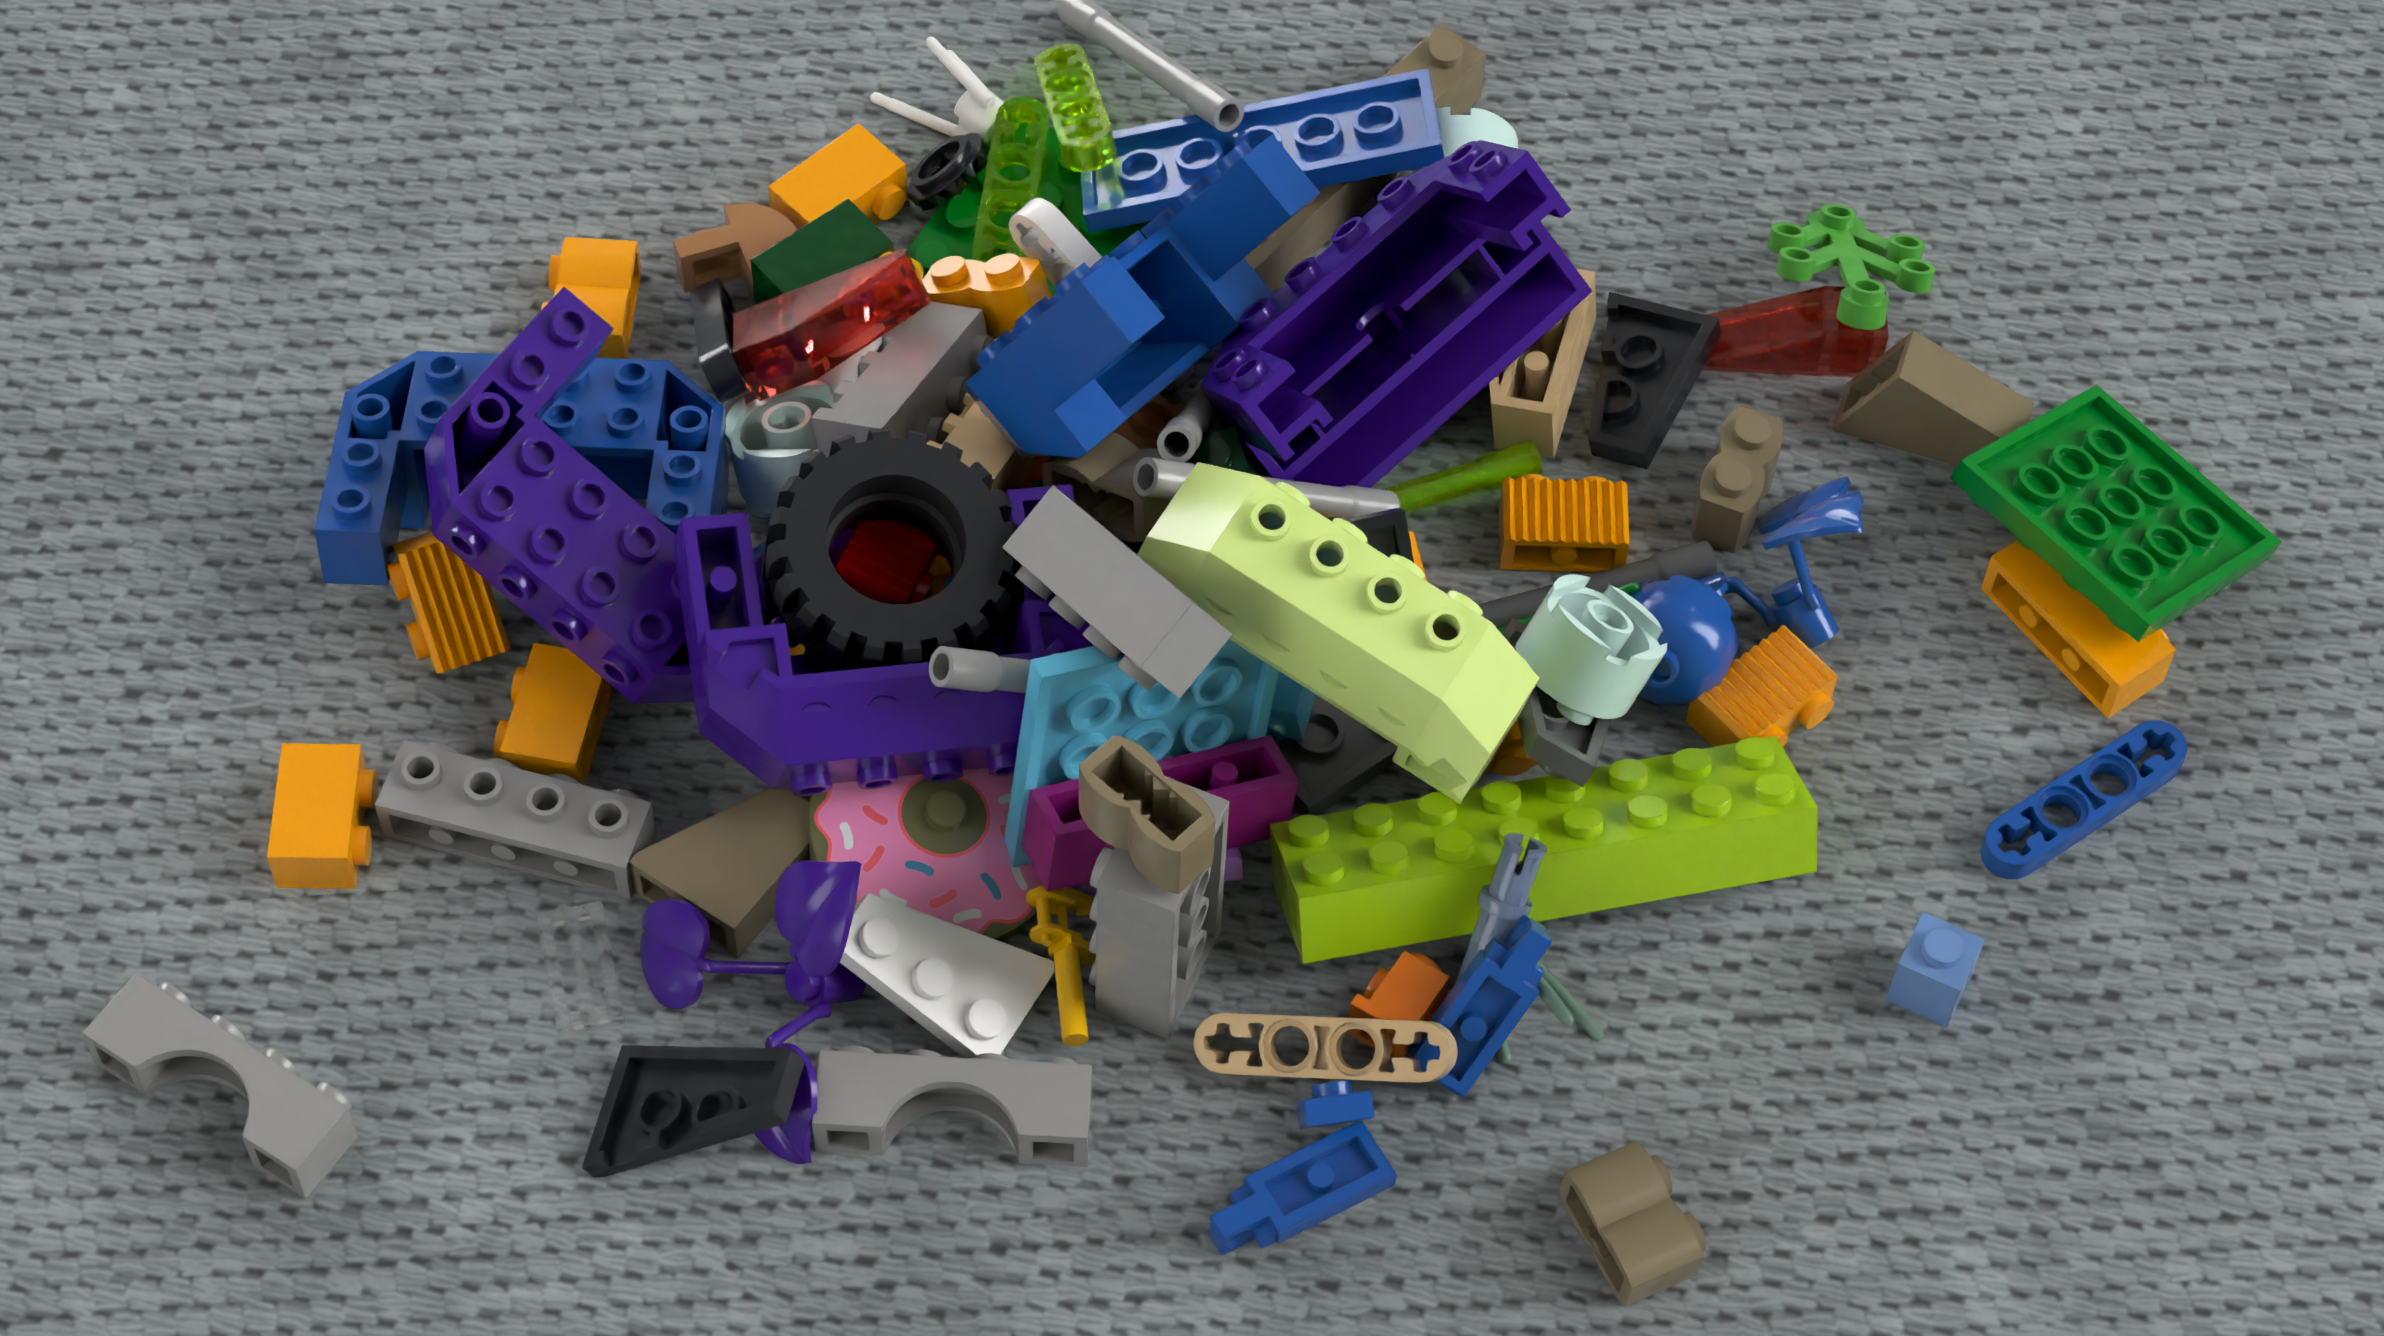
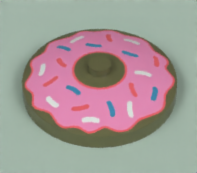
M988 768L963 770V776L960 778L936 783L924 781L923 774L898 777V783L879 789H861L858 786V781L833 783L832 790L810 797L807 822L810 860L860 862L862 865L856 904L867 893H871L1004 943L1018 934L1037 917L1036 908L1027 904L1025 896L1031 889L1043 885L1032 864L1012 867L1004 841L1014 774L993 776L989 774Z

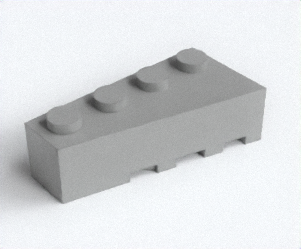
M914 299L883 334L881 353L868 351L859 362L860 377L855 382L843 380L834 390L833 399L836 405L832 409L820 407L811 417L818 451L823 452L828 458L832 441L852 435L857 443L865 442L869 430L889 429L890 437L893 439H906L908 430L927 434L926 444L929 440H932L942 445L949 433L942 430L943 423L950 413L959 416L966 405L962 403L967 393L963 388L965 382L981 369L976 363V360L979 358L978 354L994 341L992 336L987 335L983 309Z

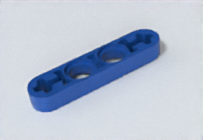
M2160 720L2139 724L1997 817L1988 826L1980 853L1981 860L1986 868L1996 876L2005 879H2020L2066 851L2170 782L2179 773L2186 757L2188 747L2185 737L2175 726ZM2146 745L2152 750L2162 746L2168 751L2166 758L2157 754L2144 761L2140 771L2134 765L2142 758ZM2098 773L2112 774L2121 780L2125 791L2117 796L2102 794L2093 786L2091 777ZM2052 804L2066 806L2075 814L2077 823L2070 827L2055 826L2047 821L2043 815V809ZM2030 826L2034 835L2027 839L2021 855L2015 850L2004 853L1999 849L2002 839L2008 844L2016 843L2026 836Z

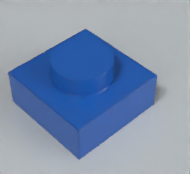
M1351 1080L1312 1085L1313 1098L1296 1102L1300 1129L1375 1118L1371 1090L1353 1093Z

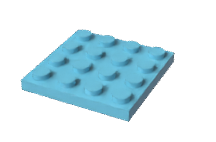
M1228 640L1179 699L1159 682L1150 691H1147L1117 666L1125 656L1122 652L1115 660H1112L1096 646L1031 659L1004 837L1012 867L1031 864L1021 846L1029 791L1031 789L1079 779V764L1113 735L1125 737L1139 744L1156 761L1264 737L1267 732L1279 671L1233 641Z

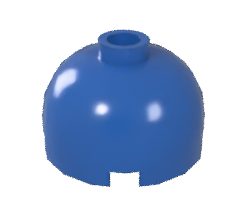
M1670 575L1668 581L1657 580L1649 583L1650 579L1638 583L1640 589L1633 593L1631 597L1641 603L1658 620L1663 632L1657 640L1660 645L1667 643V651L1637 697L1656 705L1684 706L1696 700L1704 692H1709L1714 686H1718L1726 676L1739 646L1738 633L1737 635L1735 634V627L1731 621L1733 612L1727 601L1708 584L1685 575Z

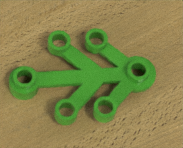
M1837 204L1824 205L1821 207V210L1808 214L1804 227L1787 222L1772 224L1767 247L1773 253L1779 254L1776 273L1780 277L1791 281L1803 282L1810 280L1813 274L1834 266L1838 267L1845 288L1840 294L1836 317L1845 325L1863 330L1880 329L1885 325L1890 302L1889 298L1885 295L1886 287L1882 283L1870 279L1867 271L1895 283L1897 287L1908 292L1927 293L1931 291L1936 269L1929 262L1922 260L1925 247L1924 241L1907 234H1894L1888 240L1865 230V223L1857 218L1856 212L1849 207ZM1813 246L1817 250L1811 252L1804 248Z

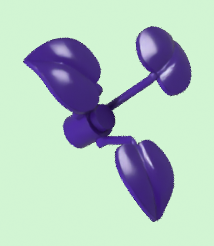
M805 860L792 864L782 874L776 891L775 917L779 932L787 941L792 943L790 955L796 959L793 962L714 961L705 958L710 938L708 923L697 908L684 900L663 899L656 901L646 908L642 917L641 926L643 933L640 938V953L643 973L652 994L663 1006L670 1009H686L693 1005L702 993L704 971L721 974L785 975V986L790 997L809 1007V1010L769 1035L765 1041V1048L793 1049L805 1063L786 1124L754 1133L760 1142L775 1155L796 1164L812 1162L810 1140L813 1131L812 1119L813 1115L817 1112V1081L812 1063L805 1053L796 1045L791 1043L783 1044V1042L815 1020L830 1017V1004L855 1001L862 996L865 990L866 982L840 963L848 940L856 904L862 865L856 861Z

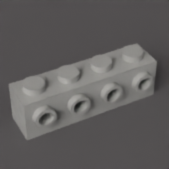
M1054 485L1002 547L1022 564L1015 574L1020 581L1045 601L1054 592L1056 595L1048 605L1078 630L1087 621L1090 625L1082 635L1112 660H1115L1121 652L1124 653L1125 656L1117 666L1147 691H1150L1159 682L1180 699L1233 635Z
M403 740L375 802L380 827L385 837L629 899L633 895L629 861L638 851L651 846L657 834L652 802L643 800L631 791L624 789L606 791L582 785L576 779L564 774L554 773L546 776L519 769L515 764L504 759L490 758L482 760L459 754L451 747L435 742L423 745Z

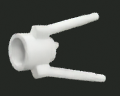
M934 37L926 39V46L967 89L959 98L954 108V114L959 118L958 125L878 92H874L870 96L873 103L943 134L954 137L977 133L987 144L1008 117L1012 119L1016 116L1013 108L991 92L952 50H946Z

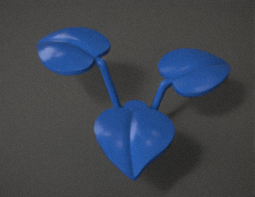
M1848 476L1838 478L1816 489L1799 493L1785 500L1759 520L1756 526L1759 533L1766 534L1771 532L1762 540L1765 550L1787 543L1797 574V578L1785 582L1771 592L1775 601L1771 607L1737 577L1726 578L1723 572H1718L1696 580L1708 584L1720 596L1727 593L1738 594L1762 616L1767 627L1777 623L1780 626L1785 625L1809 649L1824 643L1838 633L1839 627L1817 585L1812 583L1800 540L1837 533H1861V509L1864 500L1860 491L1856 490L1846 493L1851 484Z

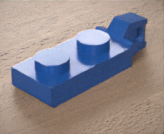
M1523 915L1521 920L1507 935L1504 943L1492 938L1484 950L1480 949L1429 1020L1440 1023L1450 1030L1456 1040L1458 1050L1455 1066L1450 1073L1435 1082L1460 1097L1467 1094L1540 993L1537 985L1544 971L1537 963L1551 945L1552 939L1549 938L1546 927L1527 915ZM1422 1032L1420 1043L1412 1044L1404 1056L1419 1059L1421 1070L1426 1071L1428 1061L1439 1059L1440 1047L1429 1044L1428 1033Z
M1357 1121L1245 1176L1243 1186L1230 1194L1233 1205L1210 1215L1211 1223L1208 1235L1221 1256L1256 1239L1261 1248L1270 1246L1275 1241L1279 1244L1394 1186L1397 1174L1363 1121Z

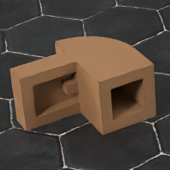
M753 203L725 205L724 226L710 230H699L689 236L673 240L677 275L685 293L716 278L725 282L742 277L755 307L750 259L797 231V228L785 215L764 205Z

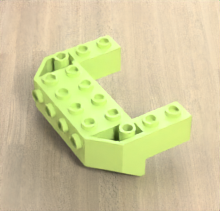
M1197 462L1147 535L1137 555L1230 631L1233 635L1229 640L1398 746L1392 759L1394 763L1460 804L1469 789H1474L1509 735L1539 680L1538 675L1495 625L1481 616L1483 614L1482 609L1472 599L1457 591H1448L1446 594L1424 580L1425 574L1409 559L1397 554H1392L1390 557L1384 555L1367 544L1368 540L1365 534L1350 522L1341 518H1334L1332 521L1309 507V500L1298 489L1284 482H1277L1274 485L1258 475Z

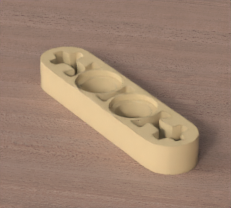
M1220 1013L1211 1015L1202 1021L1195 1032L1193 1041L1195 1055L1204 1067L1212 1072L1235 1075L1423 1083L1437 1081L1448 1075L1455 1066L1458 1055L1456 1040L1450 1030L1440 1023L1422 1020ZM1257 1023L1264 1025L1259 1040V1051L1230 1052L1228 1062H1224V1052L1219 1049H1213V1036L1223 1035L1226 1024L1230 1025V1034L1232 1036L1244 1038L1259 1037ZM1290 1026L1302 1030L1309 1042L1308 1055L1303 1062L1295 1066L1287 1065L1280 1060L1275 1047L1276 1039L1280 1032ZM1354 1029L1367 1032L1375 1044L1374 1058L1367 1066L1361 1069L1351 1067L1345 1062L1341 1054L1343 1038ZM1395 1029L1396 1031L1392 1044H1417L1421 1041L1422 1032L1428 1033L1429 1044L1440 1047L1439 1059L1428 1061L1427 1070L1422 1071L1420 1060L1417 1058L1392 1057L1395 1071H1387L1386 1067L1392 1050L1387 1030ZM1259 1052L1263 1064L1262 1066H1258L1255 1064Z

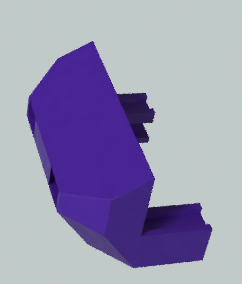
M1484 140L1471 141L1458 148L1451 155L1413 173L1409 177L1402 176L1395 179L1382 189L1377 196V200L1380 203L1364 217L1357 216L1348 220L1331 236L1333 244L1316 259L1309 257L1295 265L1285 276L1284 281L1287 284L1269 300L1268 298L1259 299L1244 310L1238 321L1240 326L1226 337L1200 387L1223 427L1236 426L1246 460L1259 476L1338 487L1354 485L1371 488L1593 292L1541 222L1547 215L1563 218L1571 209L1528 151Z

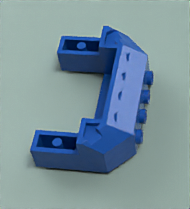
M1273 134L1253 149L1250 148L1245 140L1215 164L1222 172V175L1213 182L1205 174L1178 197L1185 208L1177 215L1170 207L1166 208L1141 229V232L1147 239L1138 230L1110 253L1111 258L1106 254L1090 268L1085 262L1082 263L1054 287L1057 293L1053 297L1048 299L1045 296L1015 321L1017 324L1012 328V333L1009 330L1005 331L978 354L979 358L976 360V363L981 369L965 382L963 388L1021 457L1081 458L1240 326L1238 321L1247 307L1262 298H1268L1269 300L1274 295L1244 257L1318 196L1320 192Z
M416 351L345 392L314 529L324 583L388 586L390 578L387 564L393 563L395 554L392 544L397 543L400 528L426 527L430 502L424 448L441 416L499 354ZM595 358L539 419L630 497L647 500L645 509L675 535L681 518L727 514L729 461L725 434V407L668 360Z

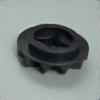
M977 133L957 135L945 140L930 151L915 168L907 190L908 198L923 211L933 209L936 206H945L954 196H961L962 191L969 184L976 182V175L985 169L987 165L990 147Z

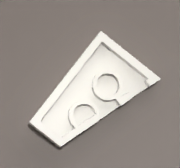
M867 893L855 905L848 940L840 960L842 965L963 1058H973L983 1053L1001 1054L1055 972L1054 961L871 893Z

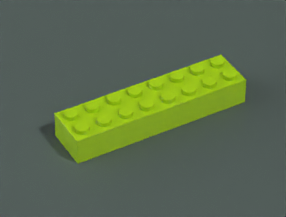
M1749 737L1740 740L1738 743L1703 749L1686 748L1677 751L1675 754L1640 760L1622 759L1614 762L1612 765L1596 767L1584 787L1569 779H1558L1551 775L1514 782L1496 781L1487 784L1485 787L1469 789L1460 804L1442 792H1433L1417 799L1388 804L1370 803L1354 810L1319 816L1302 815L1290 821L1270 824L1274 888L1301 960L1305 964L1473 934L1482 909L1478 905L1481 889L1484 885L1491 884L1504 846L1503 841L1509 833L1524 835L1521 843L1522 852L1518 862L1523 859L1530 837L1538 840L1547 848L1546 855L1541 861L1528 896L1532 903L1528 917L1536 922L1817 872L1818 807L1777 737Z

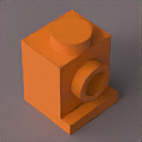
M1404 950L1390 971L1381 967L1374 974L1363 996L1358 993L1350 1003L1349 1017L1429 1021L1447 997L1450 976L1443 973L1441 968L1429 957L1420 953L1410 954ZM1354 1029L1348 1033L1375 1049L1373 1039L1364 1030ZM1388 1029L1392 1049L1390 1058L1405 1057L1404 1055L1412 1044H1392L1396 1031L1395 1029Z

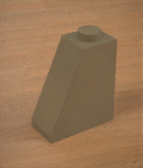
M1913 330L1847 382L1832 430L1957 466L1960 460L2029 423L2034 403Z
M770 787L638 851L629 861L633 892L651 904L663 899H680L692 904L701 912L708 923L710 931L709 941L738 959L775 916L776 891L782 874L792 864L810 860L807 822L811 796H796L787 788L773 790Z

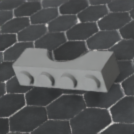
M135 973L82 1032L94 1062L146 1096L172 1083L191 1079L212 1080L235 1089L249 1102L248 1117L242 1138L252 1164L305 1199L358 1137L350 1113L352 1106L341 1092L324 1082H320L317 1087L298 1076L299 1073L296 1067L279 1052L267 1048L262 1053L245 1042L246 1039L242 1032L222 1016L214 1015L211 1019H208L193 1009V1005L188 997L170 983L161 982L159 986H156Z
M845 1046L838 1051L820 1050L817 1073V1112L813 1115L812 1119L815 1152L883 1156L894 1137L912 1121L939 1111H964L981 1116L996 1125L1009 1139L1019 1163L1087 1167L1092 1104V1065L1078 1064L1076 1061L1065 1057H1050L1041 1062L1017 1061L995 1053H983L973 1058L944 1057L935 1051L924 1049L912 1050L906 1054L875 1053L873 1050L862 1046Z

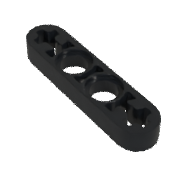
M716 278L692 289L690 294L699 360L714 394L723 405L751 392V384L741 322L724 284L719 278Z

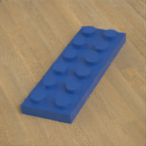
M1429 68L1243 105L1244 116L1241 123L1229 132H1221L1198 115H1192L1078 138L1083 211L1089 233L1107 229H1120L1128 225L1152 221L1168 207L1177 215L1185 208L1178 197L1205 174L1213 182L1222 175V172L1215 164L1244 140L1253 149L1272 134L1316 188L1344 182H1357L1365 178L1405 170H1418L1445 158Z

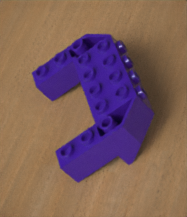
M563 287L441 416L424 448L433 536L633 704L695 702L673 545L676 535L539 420L597 357L614 329L567 288ZM850 528L840 533L830 544L829 556L834 567L840 561L843 552L852 539L854 532ZM763 552L755 561L763 625L779 624L781 616L773 617L769 615L764 599L767 583L761 579Z
M1072 484L1055 486L1074 502ZM1052 486L1007 490L1006 496L1012 506L1008 522L1012 521L1019 527ZM748 512L681 518L673 545L699 733L773 790L792 788L793 795L812 796L826 793L832 790L833 783L858 781V786L861 789H879L898 783V777L920 774H923L924 781L945 782L962 777L963 770L988 768L989 774L993 776L1014 774L1026 693L999 690L978 692L937 687L930 679V662L841 671L825 666L821 672L817 673L803 662L804 654L790 655L786 623L763 625ZM1018 579L1008 606L1011 623L1003 635L994 636L991 646L986 651L993 652L1002 657L1031 660L1095 645L1082 635L1090 625L1087 621L1078 630L1048 605L1056 595L1054 592L1045 601Z

